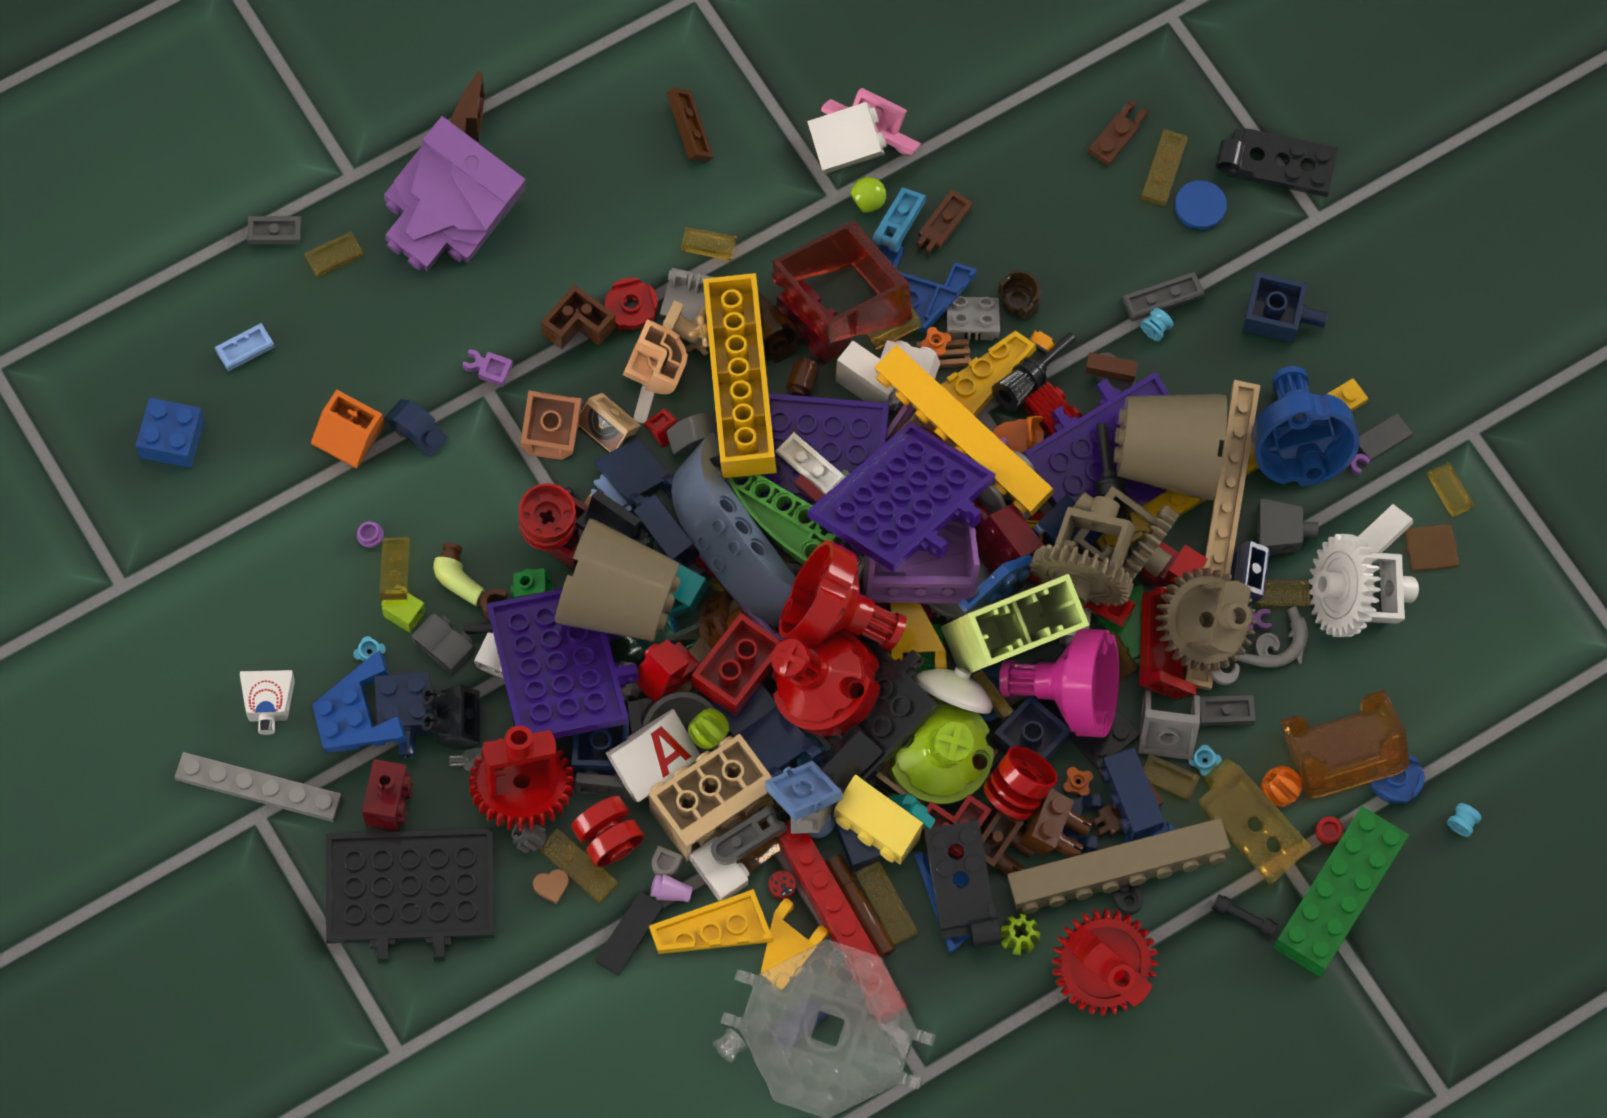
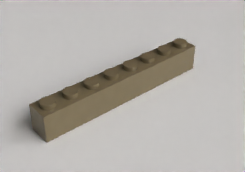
M1218 818L1007 874V884L1016 914H1032L1037 912L1039 908L1049 905L1050 907H1059L1065 904L1066 901L1076 898L1077 900H1085L1098 892L1112 893L1120 888L1119 886L1122 885L1138 886L1151 878L1164 879L1170 877L1174 872L1182 870L1184 872H1191L1204 864H1221L1227 858H1230V845L1222 820Z

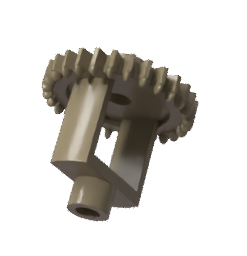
M1112 485L1104 497L1117 500L1148 523L1150 528L1149 532L1142 531V534L1145 536L1142 541L1136 539V542L1139 544L1136 549L1129 548L1132 555L1125 558L1126 563L1123 564L1124 573L1128 572L1133 580L1143 568L1156 578L1172 557L1160 548L1159 545L1172 528L1179 514L1170 507L1163 506L1157 512L1158 517H1156ZM1084 492L1072 508L1090 511L1094 498ZM1080 528L1071 540L1076 542L1077 547L1082 551L1088 549L1090 557H1094L1098 553V561L1100 562L1106 557L1109 559L1114 552V549L1108 545H1105L1100 552L1083 540L1090 531L1088 529Z
M1103 496L1094 497L1090 511L1068 507L1054 547L1052 548V545L1048 544L1046 547L1041 546L1033 555L1030 571L1034 572L1033 576L1038 577V581L1043 583L1069 574L1082 606L1087 603L1089 604L1090 601L1099 606L1100 603L1106 606L1110 604L1117 606L1118 603L1123 605L1124 602L1128 601L1133 588V580L1128 572L1124 573L1123 568L1135 532L1133 523L1129 520L1116 518L1120 505L1116 501ZM1075 527L1119 536L1109 566V559L1107 557L1101 562L1098 561V553L1092 558L1088 556V549L1082 555L1078 553L1077 543L1070 541Z
M1200 568L1193 569V574L1188 571L1183 573V578H1174L1176 586L1173 584L1166 586L1170 594H1161L1160 596L1166 604L1157 605V608L1164 613L1155 618L1163 622V625L1157 627L1156 630L1165 631V635L1159 639L1160 642L1169 641L1165 651L1175 650L1172 656L1173 660H1178L1182 657L1181 666H1188L1190 664V670H1198L1200 668L1201 672H1207L1210 669L1211 671H1218L1220 666L1221 668L1229 667V661L1231 663L1237 662L1238 657L1236 654L1244 655L1246 653L1241 645H1251V641L1246 638V635L1255 634V631L1249 629L1248 626L1257 622L1252 619V613L1256 610L1250 609L1247 606L1252 602V598H1249L1251 593L1249 586L1241 583L1239 580L1230 581L1232 575L1228 573L1222 576V570H1214L1212 573L1211 568H1204L1203 572ZM1200 615H1202L1204 619L1203 626H1201L1199 622Z

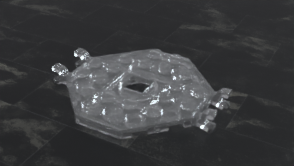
M826 939L816 946L758 975L737 970L734 980L753 986L743 1018L724 1012L720 1023L740 1030L775 1102L822 1118H832L898 1083L920 1089L923 1078L904 1073L903 1070L913 1040L933 1046L937 1035L916 1028L882 957ZM820 1012L844 1019V1026L837 1046L811 1038Z

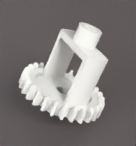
M1335 534V537L1328 538V542H1323V550H1317L1319 559H1313L1316 568L1310 569L1314 577L1308 580V583L1313 585V588L1308 591V594L1313 595L1309 605H1315L1312 615H1317L1315 622L1316 624H1321L1320 629L1326 630V634L1333 635V637H1352L1367 627L1364 622L1396 624L1405 619L1404 603H1413L1416 600L1419 586L1414 577L1403 576L1401 554L1373 552V549L1368 547V542L1352 534ZM1372 563L1380 564V567L1374 566V565H1371V564H1372ZM1380 569V577L1373 576V573ZM1376 581H1380L1381 589L1374 586ZM1381 591L1382 612H1376V609L1370 605L1371 603L1379 602V599L1373 596V593Z

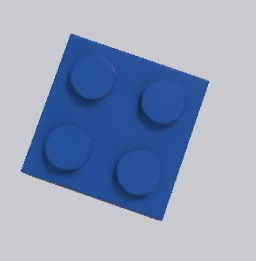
M149 397L135 445L139 458L192 468L205 422L202 409L200 407Z

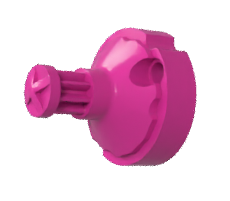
M1079 629L1056 662L1039 661L1038 664L1016 663L1015 660H1004L999 674V686L1002 697L1012 698L1014 695L1036 696L1037 699L1054 700L1071 732H1075L1076 736H1107L1114 722L1119 695L1120 669L1115 637L1113 634H1109V630Z

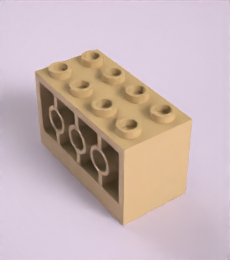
M741 734L734 738L728 736L719 743V748L711 753L709 751L702 753L696 759V763L688 768L687 766L681 767L673 774L672 779L666 783L661 781L651 788L652 792L649 793V811L680 854L684 856L686 862L690 861L689 854L714 837H720L765 807L772 806L777 802L765 790V781L771 779L772 776Z

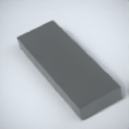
M1192 272L1123 295L1121 300L1131 322L1150 316V312L1154 308L1165 311L1204 298L1205 293L1196 273Z

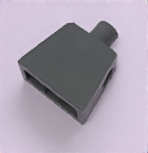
M1260 499L1257 507V544L1268 547L1270 549L1269 555L1298 552L1303 544V538L1318 537V522L1303 521L1302 507Z

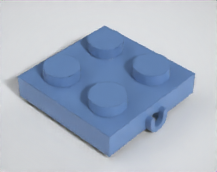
M813 761L794 769L787 767L783 770L782 774L765 781V790L795 821L842 800V791Z

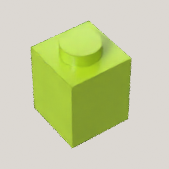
M398 586L392 593L388 592L381 603L383 616L409 633L413 631L426 612L424 602Z

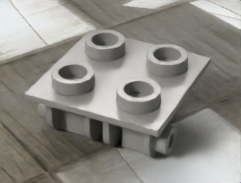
M672 268L669 271V282L660 315L666 317L675 300L684 304L682 317L694 321L699 309L705 306L703 279L715 277Z
M958 296L947 308L946 332L951 335V340L965 339V333H967V339L969 340L971 333H975V340H978L979 333L980 340L994 341V338H999V298Z

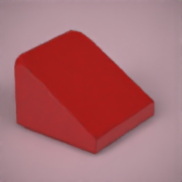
M663 409L643 424L662 447H666L670 444L666 431L679 421L666 409Z

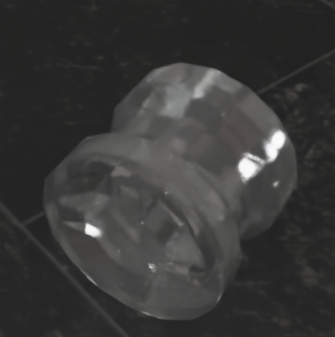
M730 1027L725 1030L724 1036L721 1039H715L712 1042L718 1053L729 1063L735 1060V1055L739 1052H744L748 1048L744 1040Z

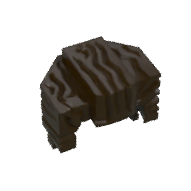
M1013 270L999 282L998 293L1003 298L1002 306L1011 317L1019 314L1026 321L1038 312L1041 286L1029 271Z

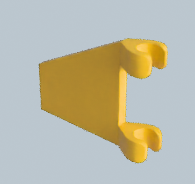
M890 603L891 613H900L906 616L907 619L903 635L892 649V657L895 660L898 658L903 660V653H909L912 649L918 653L935 652V668L947 669V652L921 604Z
M785 898L774 912L770 928L773 942L767 943L761 968V974L782 991L828 937V930L822 925L818 926L808 940L787 924L784 919L794 909L793 902L788 898Z

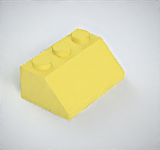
M856 774L843 793L842 800L834 808L835 821L845 830H853L858 834L859 840L867 846L874 845L889 862L896 861L901 865L920 840L923 823Z

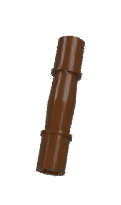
M839 854L828 859L825 862L880 959L891 955L896 948L885 931L883 923L878 921L869 901L857 885L858 879L852 874L843 856Z

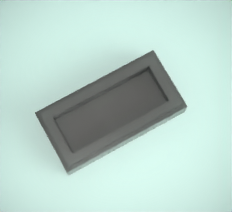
M1397 413L1360 435L1359 451L1361 454L1366 455L1371 462L1411 438L1413 433Z

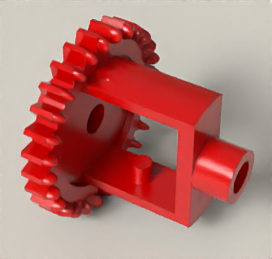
M514 726L506 732L505 739L499 738L498 740L484 742L483 750L480 752L481 759L475 758L474 766L470 769L469 787L470 797H473L474 806H479L480 814L486 813L487 821L496 818V825L498 827L506 821L508 830H511L514 823H517L519 831H522L524 824L527 823L530 829L533 830L535 821L543 827L545 826V817L553 822L555 820L554 812L563 814L562 805L569 806V797H573V768L570 767L569 758H564L563 750L556 752V741L550 730L532 733L525 726Z
M1104 908L1101 917L1099 912L1094 909L1092 919L1086 913H1082V923L1072 919L1075 928L1073 930L1066 926L1063 928L1068 935L1067 938L1057 937L1063 946L1053 947V950L1060 954L1059 957L1051 958L1053 964L1060 965L1052 970L1054 975L1061 976L1055 981L1056 985L1064 986L1060 991L1064 996L1071 994L1068 1001L1072 1005L1079 1000L1077 1007L1082 1011L1088 1005V1012L1090 1014H1094L1098 1007L1099 1013L1105 1016L1107 1007H1109L1110 1011L1115 1015L1117 1014V1005H1120L1124 1011H1127V1001L1135 1007L1146 998L1152 988V984L1146 980L1147 977H1156L1157 975L1149 969L1150 967L1158 966L1156 960L1150 959V957L1158 953L1155 948H1148L1155 943L1151 937L1145 938L1149 931L1146 928L1139 930L1142 923L1138 920L1131 923L1132 916L1128 913L1121 919L1122 914L1119 910H1115L1111 917L1110 910Z

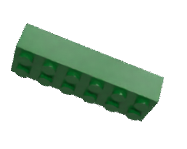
M1361 806L1278 937L1273 948L1321 977L1400 852L1409 834L1364 806Z

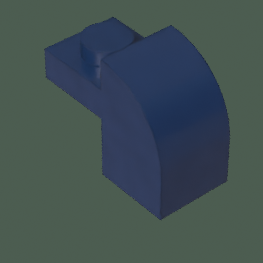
M400 399L384 417L385 421L400 437L410 438L427 457H432L448 439L434 423L436 420L421 406L410 400Z

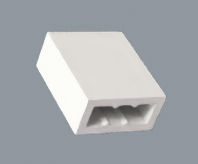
M867 102L807 121L822 171L826 174L885 155L883 147H886L887 144L883 132L877 131L875 123L879 122L876 109L875 107L870 108Z
M852 341L837 359L835 381L864 401L889 403V412L892 409L896 411L901 405V402L895 397L897 392L891 386L885 388L875 378L878 374L874 367L881 359Z

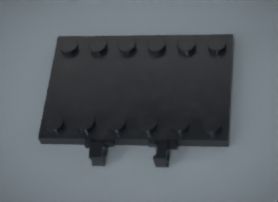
M860 634L855 636L871 648L879 664V668L875 672V681L880 684L879 695L869 715L859 724L864 729L866 735L882 750V754L859 776L869 783L935 713L940 705L914 680L918 675L916 671L925 662L918 652L912 649L903 660L899 658L895 660L880 646V643ZM772 670L763 682L775 693L777 691L776 680L772 677ZM864 688L858 693V698L864 693ZM845 733L836 736H814L829 750Z
M493 828L326 834L327 944L370 942V949H377L378 964L389 963V946H396V941L426 940V945L433 944L434 962L445 961V946H452V939L495 938Z

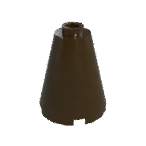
M758 292L765 361L773 360L774 363L786 359L799 347L797 341L799 338L802 340V334L788 317L763 294Z

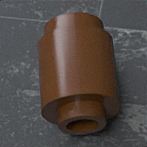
M798 358L797 362L793 364L786 385L790 395L808 397L811 395L818 375V364L809 358Z

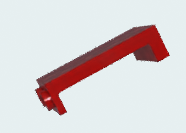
M1155 587L1153 591L1142 594L1139 686L1173 700L1196 695V684L1184 680V666L1180 665L1182 657L1178 660H1173L1172 656L1175 650L1165 651L1169 641L1160 642L1159 640L1165 635V631L1156 630L1157 627L1163 625V622L1155 618L1156 616L1163 615L1164 612L1158 609L1157 605L1166 604L1160 596L1161 594L1170 593L1166 587Z

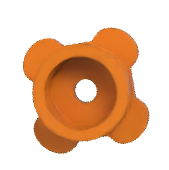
M930 327L927 329L926 339L921 342V347L931 348L938 356L945 354L946 345L951 342L952 337L948 332L942 333L937 328Z
M1070 767L1066 772L1068 778L1067 782L1063 785L1064 791L1074 795L1087 796L1090 793L1089 783L1093 780L1092 772L1088 770L1083 772L1075 767ZM1076 780H1080L1081 783L1077 784Z

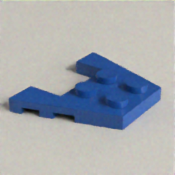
M882 245L880 247L876 316L882 320L926 333L927 329L939 319L977 275L975 268L956 262L953 264L945 285L896 271L904 253L903 246L896 253L890 251L889 247Z
M380 651L375 652L312 704L322 746L327 753L360 749V746L374 744L375 746H383L385 742L396 741L397 743H404L407 741L403 723L398 716L377 726H374L364 686L375 682L374 676L389 675L384 655Z

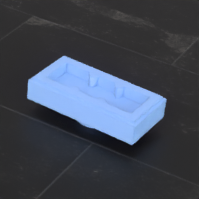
M260 323L216 346L215 350L229 372L275 348L263 324Z

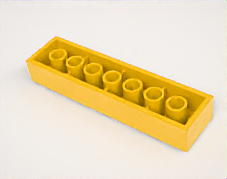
M756 273L703 279L722 477L724 479L777 473Z

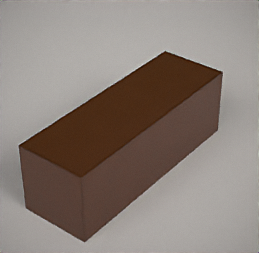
M1089 352L1085 374L1134 383L1138 362Z

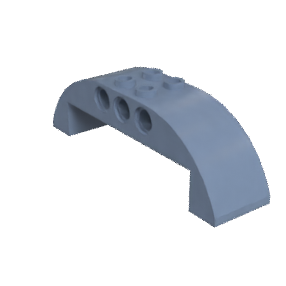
M714 432L709 433L678 468L673 478L671 493L677 518L689 539L728 592L751 613L779 628L782 609L790 595L791 586L796 577L714 467L720 463L719 442Z

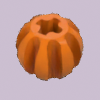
M1277 766L1271 769L1264 776L1261 783V791L1265 799L1272 805L1285 807L1293 803L1299 797L1302 790L1301 778L1293 769L1287 766Z

